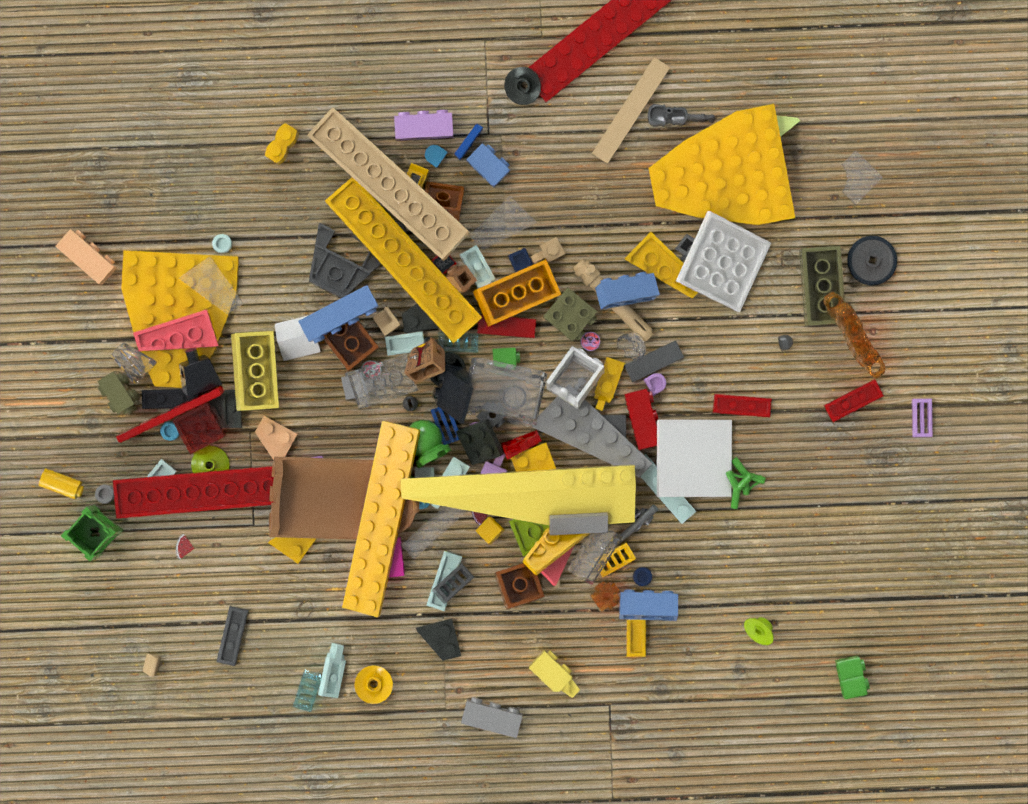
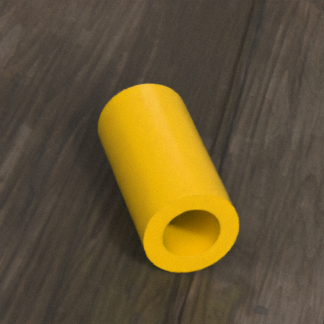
M47 468L44 469L39 481L40 487L72 499H76L77 496L81 497L84 491L82 481Z

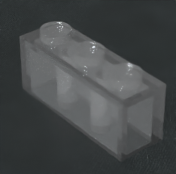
M608 528V532L590 533L586 541L581 544L576 557L571 560L567 570L584 582L593 585L623 537Z

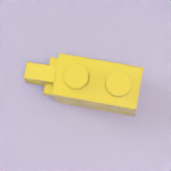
M544 649L529 665V669L553 692L563 691L573 698L580 691V688L572 679L573 677L570 674L572 670L566 664L561 666L556 661L558 657L551 650L547 652Z

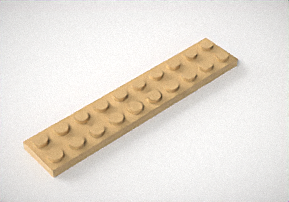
M333 107L307 135L443 261L470 233Z

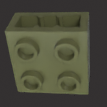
M567 287L543 318L573 342L574 339L578 341L585 333L583 328L587 324L591 326L597 319L595 316L597 311Z
M113 371L97 381L100 385L98 390L102 396H107L109 399L108 405L113 413L130 415L138 410L136 406L140 405L138 401L140 396L135 389L132 390L129 387L128 383L130 381L125 373Z

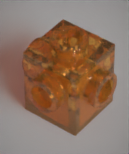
M604 581L594 587L595 591L590 594V597L601 612L606 608L612 609L619 603L617 600L620 599L618 595L620 590L615 583H604ZM604 593H610L608 598L603 597Z

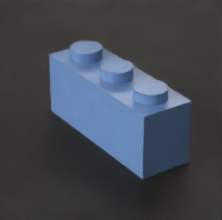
M647 272L638 273L633 277L623 275L616 280L606 278L601 280V283L595 288L601 310L652 301L660 295L654 273L647 274Z
M624 590V592H620L619 619L677 621L678 594H674L673 591L654 593L652 590H645L643 593H637L635 590Z

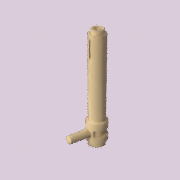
M583 258L572 269L575 271L574 274L577 277L580 276L583 279L582 282L596 293L595 288L601 283L600 281L603 278L600 276V272L595 269V266ZM629 305L611 308L641 340L647 341L654 334L652 332L653 329Z

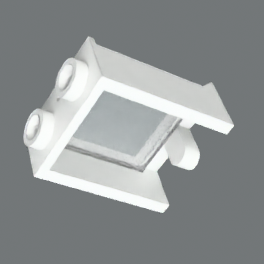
M572 346L546 381L547 390L579 410L581 403L602 374H604L603 363L597 358L592 359L587 356L583 349H576Z

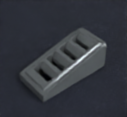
M461 563L432 591L446 604L474 576ZM458 571L467 578L465 581L459 576ZM454 576L461 585L458 586L451 577ZM447 581H448V582L452 585V587L455 589L454 591H452V590L446 585V582H447ZM441 586L449 594L448 597L439 589Z

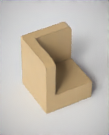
M388 306L373 317L385 336L401 326Z

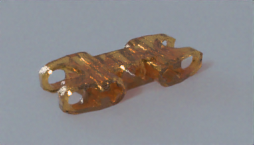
M832 291L824 297V305L829 315L839 327L847 341L850 352L858 364L865 367L872 377L879 378L885 373V364L880 354L871 344L863 329V324L852 306L844 302L839 294ZM832 298H837L839 300L838 304L835 307L829 306V302ZM879 363L880 369L877 372H872V365Z

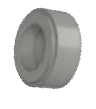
M107 484L99 486L95 491L97 501L102 504L112 502L114 500L113 487Z

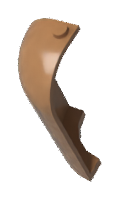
M274 457L271 474L274 480L273 486H270L269 501H273L271 503V513H269V537L357 540L374 460ZM405 500L398 534L405 531L412 524L415 514L419 512V501Z

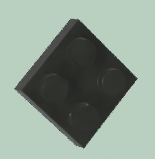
M488 419L456 431L472 465L504 454Z

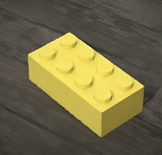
M274 331L231 334L236 410L279 408Z

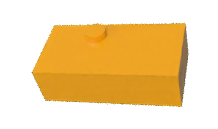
M545 259L473 291V294L489 327L561 295V292Z

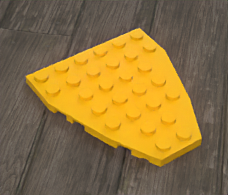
M774 104L735 111L681 142L648 168L657 207L698 218H705L707 211H711L730 222L752 225L795 218Z
M123 250L121 289L133 333L207 309L217 341L219 342L224 325L237 297L239 257ZM216 347L196 348L198 356L206 355L210 359ZM190 348L139 351L154 386L182 388L179 363L187 360L185 351Z

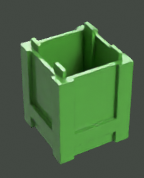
M96 505L85 507L78 520L61 535L63 539L69 540L85 554L84 557L88 561L98 559L110 543L123 531L121 527L115 525ZM92 527H93L94 529L97 528V527L100 529V530H99L100 536L95 535V536L93 537V536L91 535V534H92V531H91Z

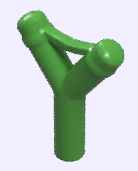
M737 457L732 459V464L741 475L750 473ZM751 473L753 475L752 481L756 483L751 487L748 483L742 489L743 495H749L750 490L759 483L764 484L766 478Z
M729 470L726 472V476L733 487L731 508L738 509L741 490L753 479V475L751 473L737 475ZM735 476L743 479L738 483Z

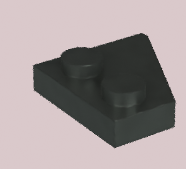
M224 390L221 396L209 401L222 428H242V411L236 410L235 390Z

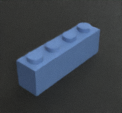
M366 285L298 322L308 341H314L316 344L325 339V334L331 332L333 335L342 330L341 326L347 323L350 326L358 322V317L364 314L367 317L377 312L375 308L379 307L369 286Z

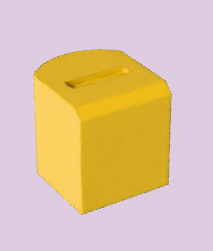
M489 516L475 531L491 545L505 529L493 517Z

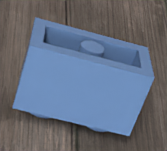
M482 143L466 161L495 188L510 172L508 168L510 165L502 157L499 160L494 155L496 151L489 144L485 146Z

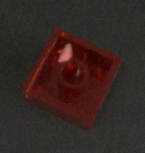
M204 403L172 420L190 455L227 437L210 403Z

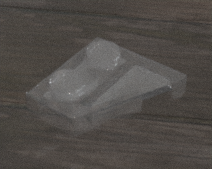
M126 343L119 345L110 355L134 384L138 383L157 364L154 359Z

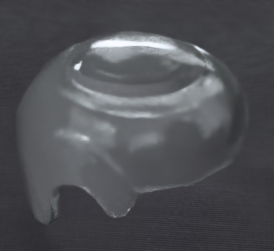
M626 333L617 339V348L625 351L624 357L631 358L634 361L643 358L646 353V344L638 333Z

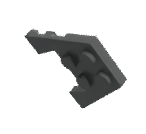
M319 223L309 283L341 299L349 295L381 263L370 251L362 266H359L327 249L335 230Z

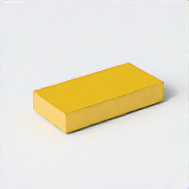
M626 619L627 657H646V620Z

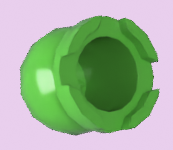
M418 420L409 426L421 430L415 456H418V460L415 461L418 469L452 451L449 444H442L443 436L435 423L429 420Z

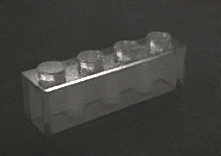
M443 506L401 546L415 559L468 510Z

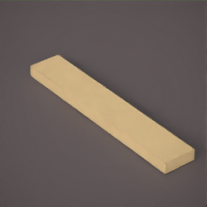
M653 58L591 153L606 164L609 163L670 69L669 66L657 58Z

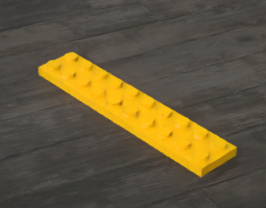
M353 177L325 200V203L453 344L482 319L479 313L383 207Z
M385 420L382 421L342 608L374 617H380L406 500L401 498L400 479L411 477L420 429Z

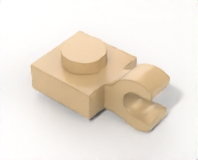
M557 237L540 245L541 252L534 254L530 259L533 264L543 259H546L549 263L565 255V252Z

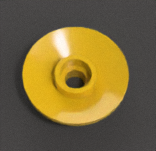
M371 665L363 668L357 674L354 686L361 700L370 704H378L385 701L391 694L393 681L386 669ZM371 681H377L378 685L376 687H372L370 684Z

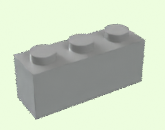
M472 697L471 700L467 699L461 724L517 738L523 713H519V709L514 707L504 709L501 708V704L490 702V705L482 703V699Z

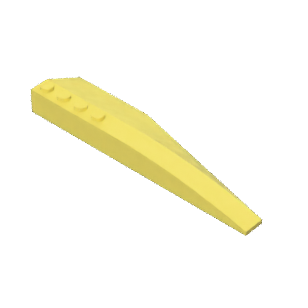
M631 464L400 479L402 499L549 525L550 515L601 512L608 513V524L635 522V465Z

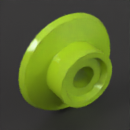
M759 617L757 619L749 618L745 620L744 629L752 640L761 645L772 644L774 639L772 633L773 626L767 619Z

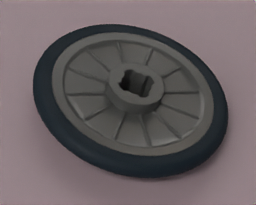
M865 236L857 240L850 248L847 264L851 275L857 281L865 285L875 286L886 282L892 277L897 267V254L894 247L886 239L879 236ZM870 257L876 258L875 264L869 263Z

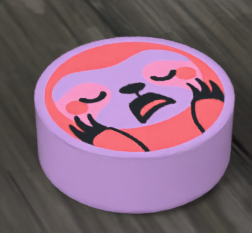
M587 332L581 338V345L587 351H594L600 345V338L594 332Z

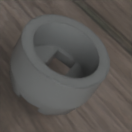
M789 335L778 336L781 351L792 347V337Z
M407 396L403 400V407L407 411H414L418 407V401L413 396ZM407 399H411L413 408L410 409Z

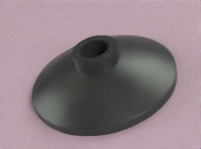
M517 67L507 74L504 88L512 102L518 105H528L539 97L541 81L534 70L528 67ZM523 82L528 84L527 88L523 87Z

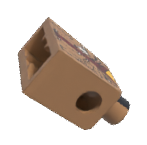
M425 338L423 344L411 350L404 373L413 382L418 384L445 372L444 349L435 342L434 338Z

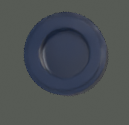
M639 567L633 573V580L639 586H647L652 580V573L646 567Z

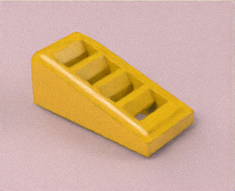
M624 542L593 560L601 576L605 577L634 561L636 558L627 542ZM624 549L629 558L625 559L620 550ZM615 553L619 555L622 562L618 563L614 556ZM609 556L615 564V566L613 567L610 565L607 559ZM604 560L608 567L607 571L604 570L600 561Z

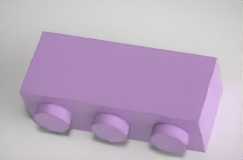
M437 110L435 114H429V111H418V115H410V112H399L398 116H394L396 141L454 138L452 113H448V110Z

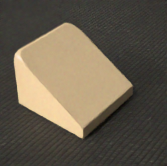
M147 653L143 672L151 677L155 676L158 672L161 656Z

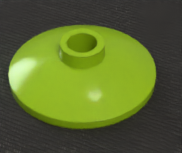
M216 446L202 447L194 454L191 461L193 473L229 470L230 467L227 454ZM208 461L213 463V467L211 469H208L206 467V463Z

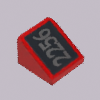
M438 255L431 260L443 275L447 273L450 267L457 265L450 255L445 261Z

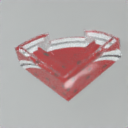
M184 533L178 538L176 543V556L178 560L195 549Z

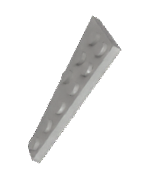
M570 385L566 387V389L576 396L579 395V393ZM557 396L530 425L612 465H635V476L639 478L653 464L585 399L578 410Z

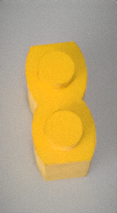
M286 123L281 125L276 132L275 140L267 146L265 156L277 165L282 164L288 156L289 149L297 142L299 132Z

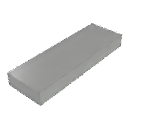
M607 512L550 515L549 517L550 535L608 532Z

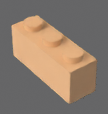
M70 229L55 247L98 284L103 285L117 269L113 265L115 261L107 254L104 257L99 253L101 249L93 242L89 244L85 240L86 236L77 229L75 232Z

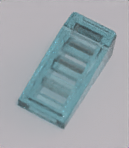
M442 331L438 332L437 344L445 352L478 353V334L465 333L462 336L463 348H460V339L455 342V347H452V342L448 339L447 347H445L446 335ZM468 337L471 338V348H468Z
M304 670L293 707L312 712L322 675ZM306 678L314 680L316 684L306 682L305 680ZM303 686L312 687L314 691L304 689ZM301 693L312 695V698L301 696ZM299 699L310 702L309 706L298 703Z

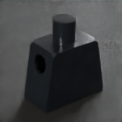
M190 348L185 351L187 360L179 363L182 391L187 397L222 385L210 359L206 355L198 356L196 348Z

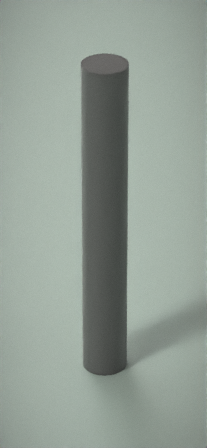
M652 505L614 540V543L617 546L622 544L658 511L657 506Z

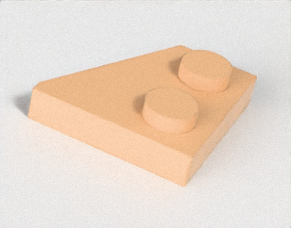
M267 416L262 418L255 431V434L273 460L274 457H286L298 435Z

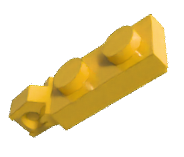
M606 357L604 374L599 378L594 392V398L598 399L595 409L603 411L605 402L610 403L611 399H613L625 363Z

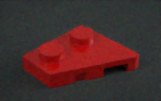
M534 430L501 444L508 460L528 448L537 446L541 439L538 431Z

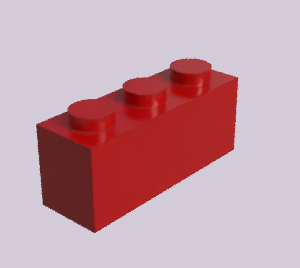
M646 388L624 394L637 449L641 450L657 446L656 422L659 419L656 410H652L651 403H654L652 392H648Z

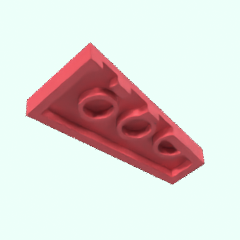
M207 309L133 333L139 351L219 346Z

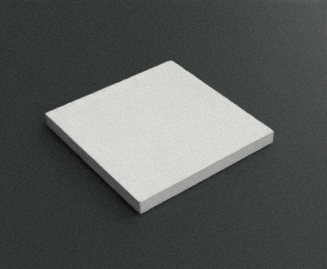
M707 211L676 282L740 313L771 242L711 211Z
M657 420V497H731V483L726 476V472L732 471V420Z

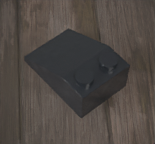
M445 364V372L438 374V387H434L432 397L439 408L459 423L464 424L474 387L466 368Z

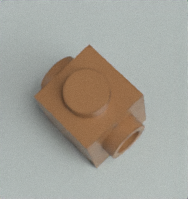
M454 265L447 270L448 274L445 275L450 283L461 293L468 291L471 285L477 281L467 265Z

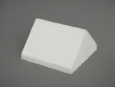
M305 317L275 324L277 343L283 361L321 352L319 342L316 344L314 341L309 342L298 322Z

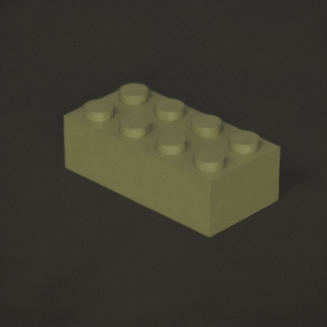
M841 246L800 249L805 326L846 323Z

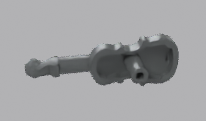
M653 104L648 109V122L653 127H665L666 124L683 126L686 122L703 123L709 121L713 123L716 120L713 114H688L684 107L671 108L666 107L665 104Z

